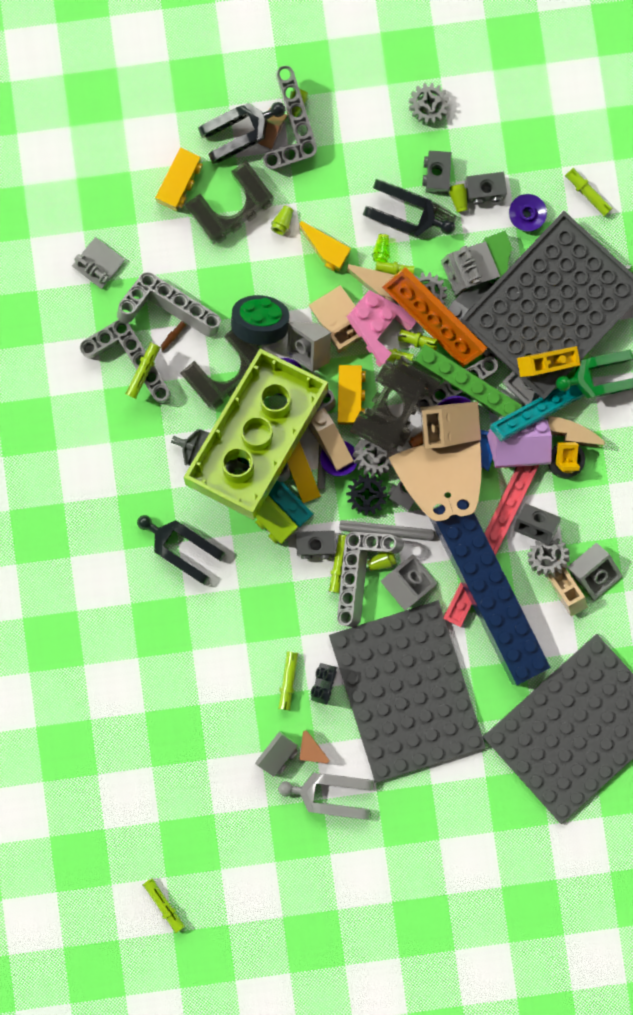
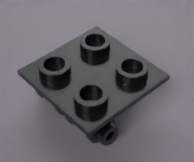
M320 663L315 673V685L311 689L312 701L325 705L328 704L337 667Z

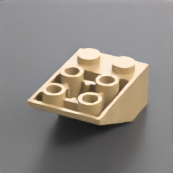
M341 285L308 305L320 325L331 332V342L338 353L362 339L347 319V315L355 307V304Z
M478 401L420 407L423 445L425 449L448 447L481 440Z

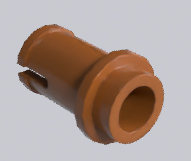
M422 431L414 437H410L408 443L412 448L423 445Z

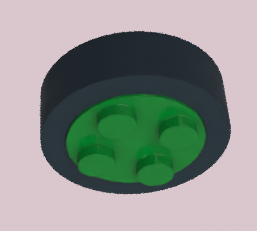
M263 295L247 296L238 300L232 308L231 329L238 338L256 346L269 345L282 340L288 332L289 310L282 302L275 298Z

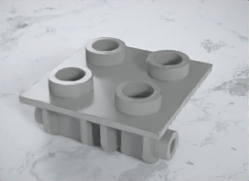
M94 237L82 254H78L75 257V263L72 267L102 289L125 259Z
M486 241L470 247L463 246L460 250L452 252L466 288L500 277Z

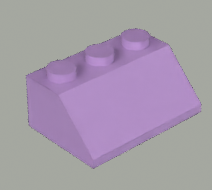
M540 420L502 442L491 429L489 430L487 437L495 468L551 464L552 435L548 420Z

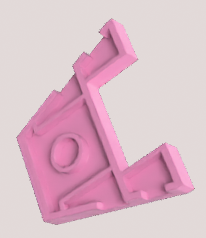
M369 290L347 315V319L358 336L362 337L366 342V348L369 353H373L377 359L375 361L376 364L381 367L392 353L377 340L394 318L408 331L417 321L401 306Z

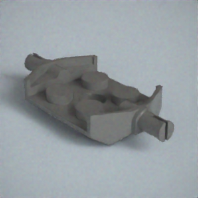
M197 429L187 439L173 436L171 443L181 446L184 465H191L208 437L209 432ZM240 457L229 460L226 464V469L231 474L236 469L247 471L250 468V465L242 463Z

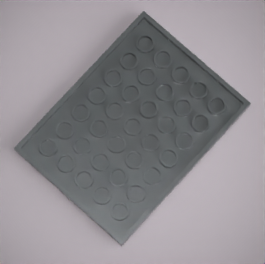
M563 211L460 321L499 360L544 400L556 387L557 379L561 376H567L574 367L534 376L520 377L517 358L577 346L579 360L581 361L633 305V273L570 215Z
M439 600L329 635L375 783L486 748L446 621L443 619L444 615Z
M598 634L590 638L482 736L560 824L633 759V673Z

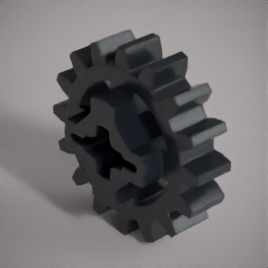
M366 474V478L359 475L358 481L353 479L354 485H348L351 492L346 493V496H351V499L347 500V503H353L351 509L358 508L357 514L364 511L365 516L368 515V511H371L374 515L376 508L381 511L380 504L385 505L386 501L383 498L388 497V494L383 493L387 487H381L383 481L379 480L377 482L376 476L374 475L371 479L369 474ZM364 483V487L361 490L355 491L359 484ZM371 483L374 484L379 491H374V489L371 487ZM365 490H369V493L373 496H369V499L366 500L365 496L358 494H363ZM355 498L363 502V507L355 501ZM379 499L374 506L370 507L371 501Z

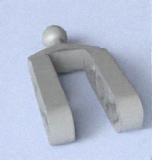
M312 773L302 787L292 786L290 782L284 781L279 784L278 792L284 797H288L291 794L301 795L308 812L369 819L370 809L313 802L315 785L317 783L373 790L374 780Z

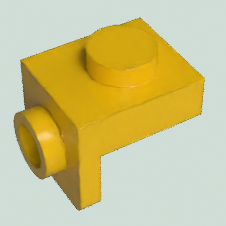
M576 442L558 443L556 465L562 472L572 473L573 471L580 470V466L577 464L579 445Z

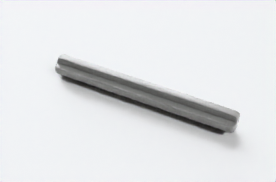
M341 520L339 524V530L390 534L398 537L433 540L434 530L347 520Z

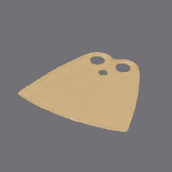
M480 440L425 449L424 445L389 457L394 470L410 496L432 520H447L452 515L467 516L476 510L481 485ZM446 492H449L451 494V497L446 498L444 494ZM461 499L469 502V507L465 510L457 507V502ZM437 504L443 505L446 509L441 515L435 514L433 511L434 506Z

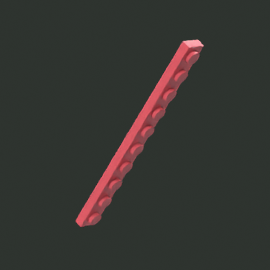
M539 465L518 466L515 468L484 534L495 556ZM461 581L443 619L458 627L462 626L472 605Z

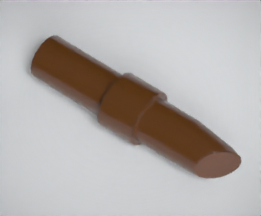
M181 321L167 335L168 337L161 344L162 352L175 342L180 333L187 327L184 322Z

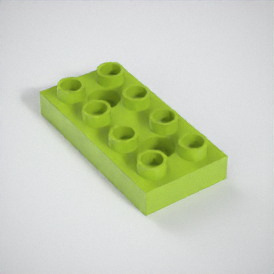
M259 349L184 475L185 485L254 520L328 392V382ZM276 393L282 394L287 398V404L278 410L269 409L264 404V399L267 396H273ZM238 457L247 459L250 468L245 473L234 475L227 471L226 464L229 460H234Z

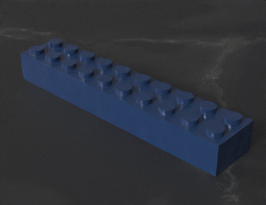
M461 499L457 502V507L465 510L469 507V502ZM443 505L433 508L434 513L438 515L443 514L446 510ZM472 513L467 516L452 515L447 520L434 521L430 518L511 684L519 685L550 669L551 667L475 514Z

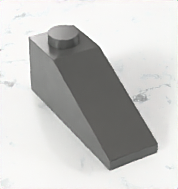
M486 281L467 288L451 303L448 309L461 320L493 284Z

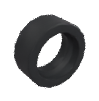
M557 444L551 450V464H548L549 469L559 478H573L584 467V452L578 446L577 464L580 466V470L565 473L557 467L555 462Z

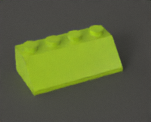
M267 496L255 517L257 519L255 523L262 530L266 528L269 531L268 537L275 544L279 542L282 545L298 530V526Z

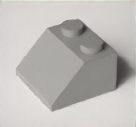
M288 323L287 354L312 372L330 362L331 332L318 323Z
M595 543L567 567L574 579L592 600H596L623 577L610 554L598 543Z
M414 554L381 580V583L404 610H407L438 584Z
M279 731L255 764L273 777L276 773L280 776L287 767L284 765L288 758L292 760L297 754L298 750L296 748L298 745Z

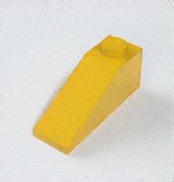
M301 221L299 223L300 230L321 261L325 263L324 266L331 271H340L351 252V248Z
M577 346L517 358L520 377L534 376L580 365Z

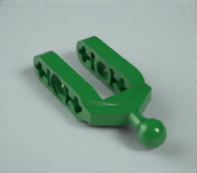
M625 350L581 360L580 365L576 367L574 378L569 379L567 376H561L557 379L556 386L560 391H567L571 386L576 385L588 399L633 390V378L593 386L589 371L595 368L633 360L632 351Z

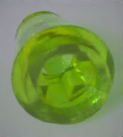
M378 234L371 254L374 262L377 260L388 262L390 258L389 235Z

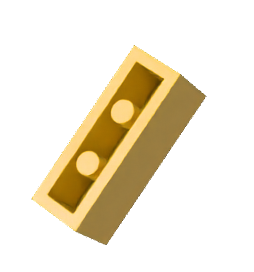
M180 147L155 197L157 203L176 212L179 207L182 208L186 201L185 195L187 191H191L195 182L193 178L195 174L200 173L203 167L200 156Z
M339 365L338 424L361 425V420H365V409H361V401H365V390L361 389L362 382H365L366 371H362V365Z

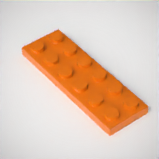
M406 267L383 285L382 288L434 339H438V343L462 367L487 349Z

